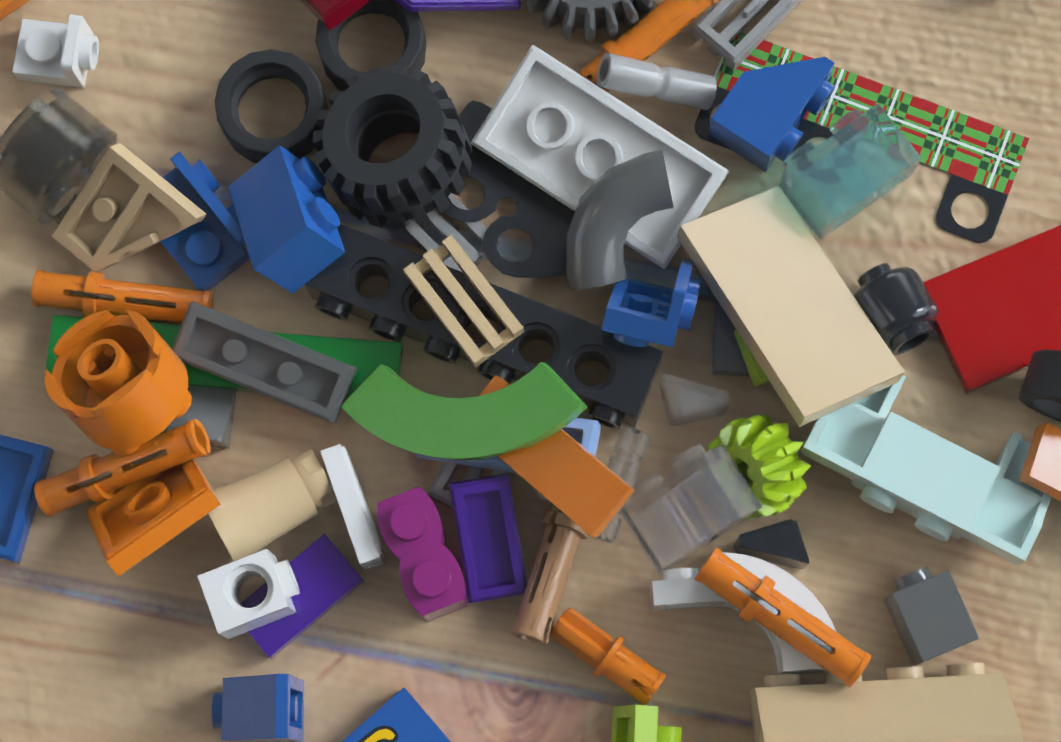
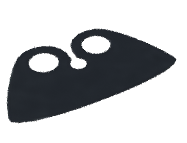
M477 101L469 102L459 115L470 141H472L492 109ZM471 144L472 152L468 153L472 162L470 174L460 176H469L478 180L484 188V200L478 207L464 210L452 204L449 197H447L451 206L443 212L451 218L462 222H477L487 218L496 211L497 203L500 199L504 197L513 199L517 204V211L510 216H500L490 224L485 232L483 246L485 255L490 263L502 274L516 278H539L566 274V231L575 211ZM508 229H519L527 233L533 241L534 248L531 256L527 260L518 263L509 262L501 257L497 251L496 243L502 232Z

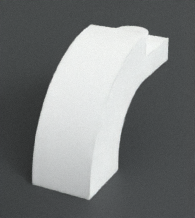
M722 552L758 578L762 579L766 575L776 582L774 589L836 631L832 620L822 604L806 586L791 574L774 564L756 557ZM698 568L663 570V580L652 581L650 585L652 611L701 607H725L736 611L740 610L703 583L694 580L699 572ZM736 581L733 582L734 587L774 615L778 613L775 608ZM789 619L787 621L797 631L827 652H831V648L792 620ZM756 622L764 630L773 646L777 663V675L829 672Z

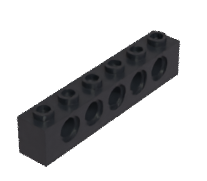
M340 224L337 229L345 253L305 284L311 298L316 300L314 307L320 312L339 320L347 321L349 314L369 321L371 322L369 325L370 331L394 342H401L403 336L424 343L423 351L438 360L455 364L459 357L471 362L437 317L431 320H421L412 314L414 305L422 297L405 276L403 269L411 263L415 265L423 259V256ZM446 266L485 318L494 321L498 325L497 333L499 334L506 328L463 272ZM433 270L424 275V278L466 331L472 321ZM371 276H382L389 281L388 289L383 295L370 299L359 294V287L365 279ZM489 283L523 326L524 332L479 365L477 372L481 376L492 380L497 375L509 384H511L512 379L518 381L538 365L531 364L520 355L522 347L531 340H543L549 343L554 350L552 356L544 363L548 364L584 402L587 409H590L587 416L591 420L599 421L601 425L618 430L621 428L622 423L632 427L636 426L660 367L663 351L649 345L636 347L623 344L614 338V333L602 331V327ZM473 341L478 348L482 347L484 344L487 343V341ZM586 361H596L607 369L609 375L602 384L587 386L576 378L575 371L577 367Z

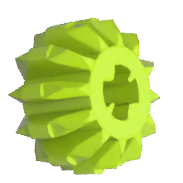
M769 414L754 415L745 419L738 418L726 424L725 428L720 430V435L716 436L714 441L707 445L713 458L705 468L713 473L717 480L712 491H723L726 495L727 510L741 509L746 520L762 516L767 517L769 515L775 516L789 509V505L794 503V499L800 497L801 493L807 489L802 476L811 465L799 458L798 450L803 442L791 441L788 438V423L774 424Z

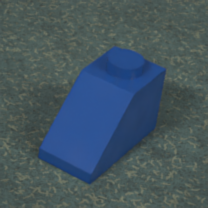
M290 674L223 678L222 692H215L212 700V724L214 729H222L221 741L303 742L304 680Z

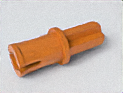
M568 608L552 627L550 633L552 638L595 669L592 673L593 676L597 678L600 674L604 675L638 700L641 705H646L652 697L651 695L655 694L667 676L663 671L660 672L622 644L625 640L624 637L620 635L617 639H614L575 609Z

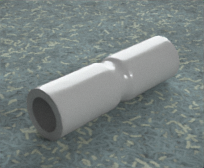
M605 53L597 71V84L600 88L642 97L655 96L661 101L703 110L711 107L716 95L717 82L714 76L670 66L658 67L651 62Z

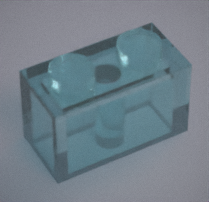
M878 103L863 114L858 109L850 111L831 127L830 131L833 134L831 137L817 147L811 141L805 143L791 153L784 161V165L787 168L783 171L779 187L820 240L909 178L921 160L918 152Z

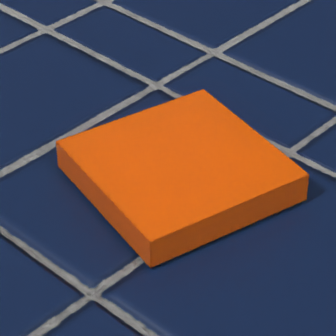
M194 458L162 471L157 475L114 490L112 498L95 503L87 509L86 515L106 562L119 577L221 504Z

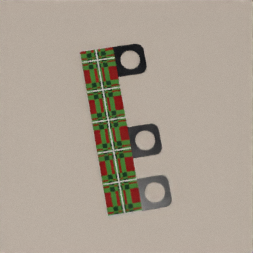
M740 32L730 44L735 47L747 34ZM765 40L734 71L725 64L726 59L722 56L714 75L717 82L715 99L709 109L700 110L695 122L696 134L705 141L729 149L708 135L710 115L712 110L723 102L742 73L814 58ZM834 66L829 83L834 85L835 89L817 116L808 111L802 119L798 130L803 132V135L787 159L789 170L798 176L822 185L836 186L844 178L858 139L950 173L951 177L936 214L937 224L947 232L977 243L989 241L996 230L1029 138ZM814 137L829 138L837 145L839 159L831 170L816 172L808 168L804 163L802 149L805 143ZM972 192L979 194L988 204V218L984 224L977 228H965L959 225L952 216L951 208L953 201L963 193Z

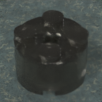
M55 88L50 90L55 100L48 105L40 98L34 100L14 119L0 137V154L2 155L0 160V191L41 224L55 221L59 225L109 146L116 144L117 134L63 90Z

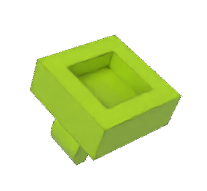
M613 706L611 742H681L682 727L658 726L659 706Z

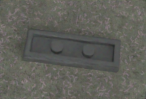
M193 301L189 304L172 347L176 355L186 364L331 423L337 422L342 410L340 406L345 402L358 370L355 366Z

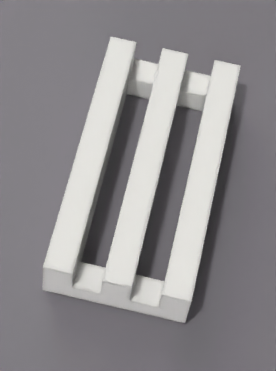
M341 444L321 450L320 452L359 564L362 565L365 571L385 564L384 560L387 559L350 454L345 446L342 447Z

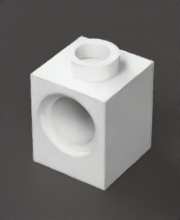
M268 549L198 575L218 634L227 639L296 613L291 597L300 594V590L293 570L287 559L278 563L276 556ZM253 577L265 578L268 592L264 601L256 607H243L239 600V591L243 583Z

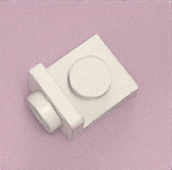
M70 15L68 24L22 19L12 73L18 80L85 88L88 70H94L97 65L99 55L98 37L94 36L83 16Z

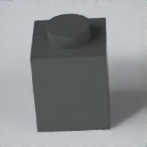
M927 566L894 580L898 591L886 597L884 601L913 666L980 639L949 570L932 577Z

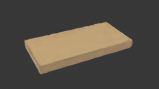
M779 186L680 226L676 237L799 427L900 381L905 373Z

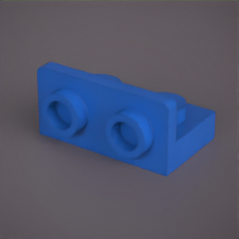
M178 152L170 158L175 168L162 178L204 211L206 216L202 221L160 242L199 291L211 290L246 263L250 257L234 204L226 209L214 195V192L221 186L200 159L193 165H190L184 156Z

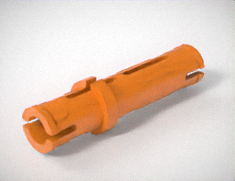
M718 0L662 1L615 42L608 39L600 46L602 53L582 68L578 74L598 86L597 71L605 53L646 61L711 5H715ZM601 88L607 93L610 91L609 89Z
M36 270L31 288L32 306L83 311L84 317L105 310H109L112 315H129L126 310L141 314L147 320L182 323L191 301L212 309L214 302L212 290L199 291L157 284L105 279L102 272L90 271L87 276ZM71 290L113 295L115 299L71 294ZM131 298L172 302L176 304V307L133 302Z
M192 419L184 425L160 433L148 442L141 444L135 452L129 455L121 456L113 452L103 457L97 454L84 457L79 461L78 467L49 479H42L36 482L34 492L40 509L47 516L51 517L57 515L60 511L89 500H93L96 503L112 498L114 490L157 475L162 471L194 458L206 456L210 453L211 449L208 434L200 421ZM161 450L167 451V453L134 465L132 463ZM103 473H112L108 476L100 478L99 480H96L84 486L79 485V483L92 479L93 477H96Z
M716 547L694 580L703 583L738 608L740 611L737 616L748 623L751 619L755 620L791 645L796 651L842 680L850 688L860 677L872 655L867 651H862L845 637L824 624L819 618L813 616L774 589L776 584L774 580L766 575L762 579L758 578ZM736 581L775 608L778 613L774 615L734 587L733 582ZM789 619L821 640L831 648V652H827L797 631L787 621Z

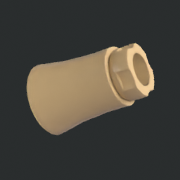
M308 450L292 461L287 457L262 471L234 483L213 489L221 505L209 512L208 516L234 562L259 552L295 527L318 516L317 509L331 505L337 501V498L314 452Z

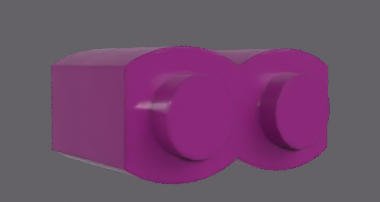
M415 487L378 502L377 519L381 535L389 549L400 561L399 573L403 591L418 614L424 620L430 622L467 607L468 593L465 577L457 560L449 549L446 548V533L442 519L427 493L420 487Z

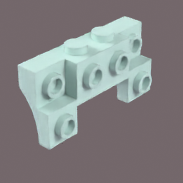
M904 375L898 383L816 420L800 453L851 479V485L862 490L860 498L864 502L887 513H893L894 509L897 508L917 518L914 526L923 533L938 540L948 541L950 536L958 540L964 537L1016 565L1026 561L1042 528L1043 520L1052 497L1019 480L1031 444L1021 439L1023 435L1013 432L1009 436L996 464H993L893 412L889 413L906 378Z

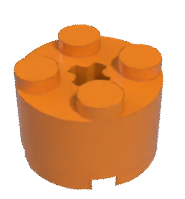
M109 310L95 312L81 319L62 335L52 351L58 358L54 364L52 374L46 369L44 383L50 399L93 443L100 447L111 449L117 455L124 456L135 452L141 444L148 442L164 431L174 419L183 416L191 406L192 396L188 391V374L185 365L145 317L130 310H126L129 315L113 316Z

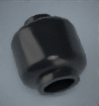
M884 263L871 268L859 277L857 282L860 288L853 296L893 355H899L916 348L934 334L935 330L932 325L937 319L939 309L920 275L914 269L909 267L891 269L888 263Z

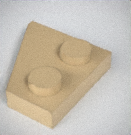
M118 143L109 146L52 237L94 272H99L202 221L206 213L124 145Z

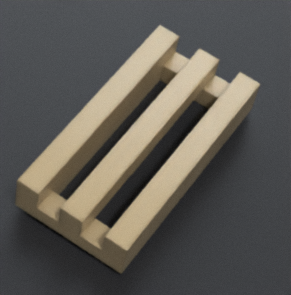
M452 234L442 241L440 247L426 252L423 255V259L415 265L411 263L403 269L405 276L475 367L479 366L524 332L523 326ZM449 257L453 259L506 328L499 334L495 331L443 262ZM433 270L486 339V344L480 348L476 346L424 278V275Z

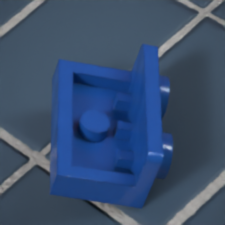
M682 258L674 289L630 278L616 282L606 307L601 330L614 333V338L617 341L630 346L645 347L649 345V342L673 347L678 328L690 331L701 279L690 277L693 261Z

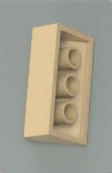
M984 663L947 665L948 676L924 678L922 666L886 669L887 680L862 681L861 674L850 688L830 672H825V684L801 685L800 674L764 676V687L754 688L750 691L754 742H1024L1004 674H985Z

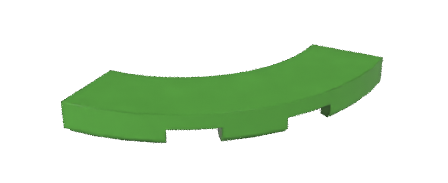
M540 362L521 379L503 389L468 398H447L425 393L400 378L390 367L380 364L340 406L358 424L391 445L416 454L460 461L484 460L488 457L506 454L520 448H529L551 437L570 424L587 408L584 402L555 371L543 362Z

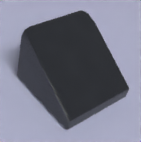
M789 519L742 533L734 543V549L737 554H744L797 569H804L810 563L796 520Z

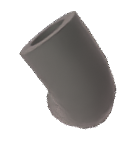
M662 150L644 153L607 169L580 197L566 231V275L570 290L590 289L625 280L627 274L624 264V243L630 229L642 217L657 211L674 208Z

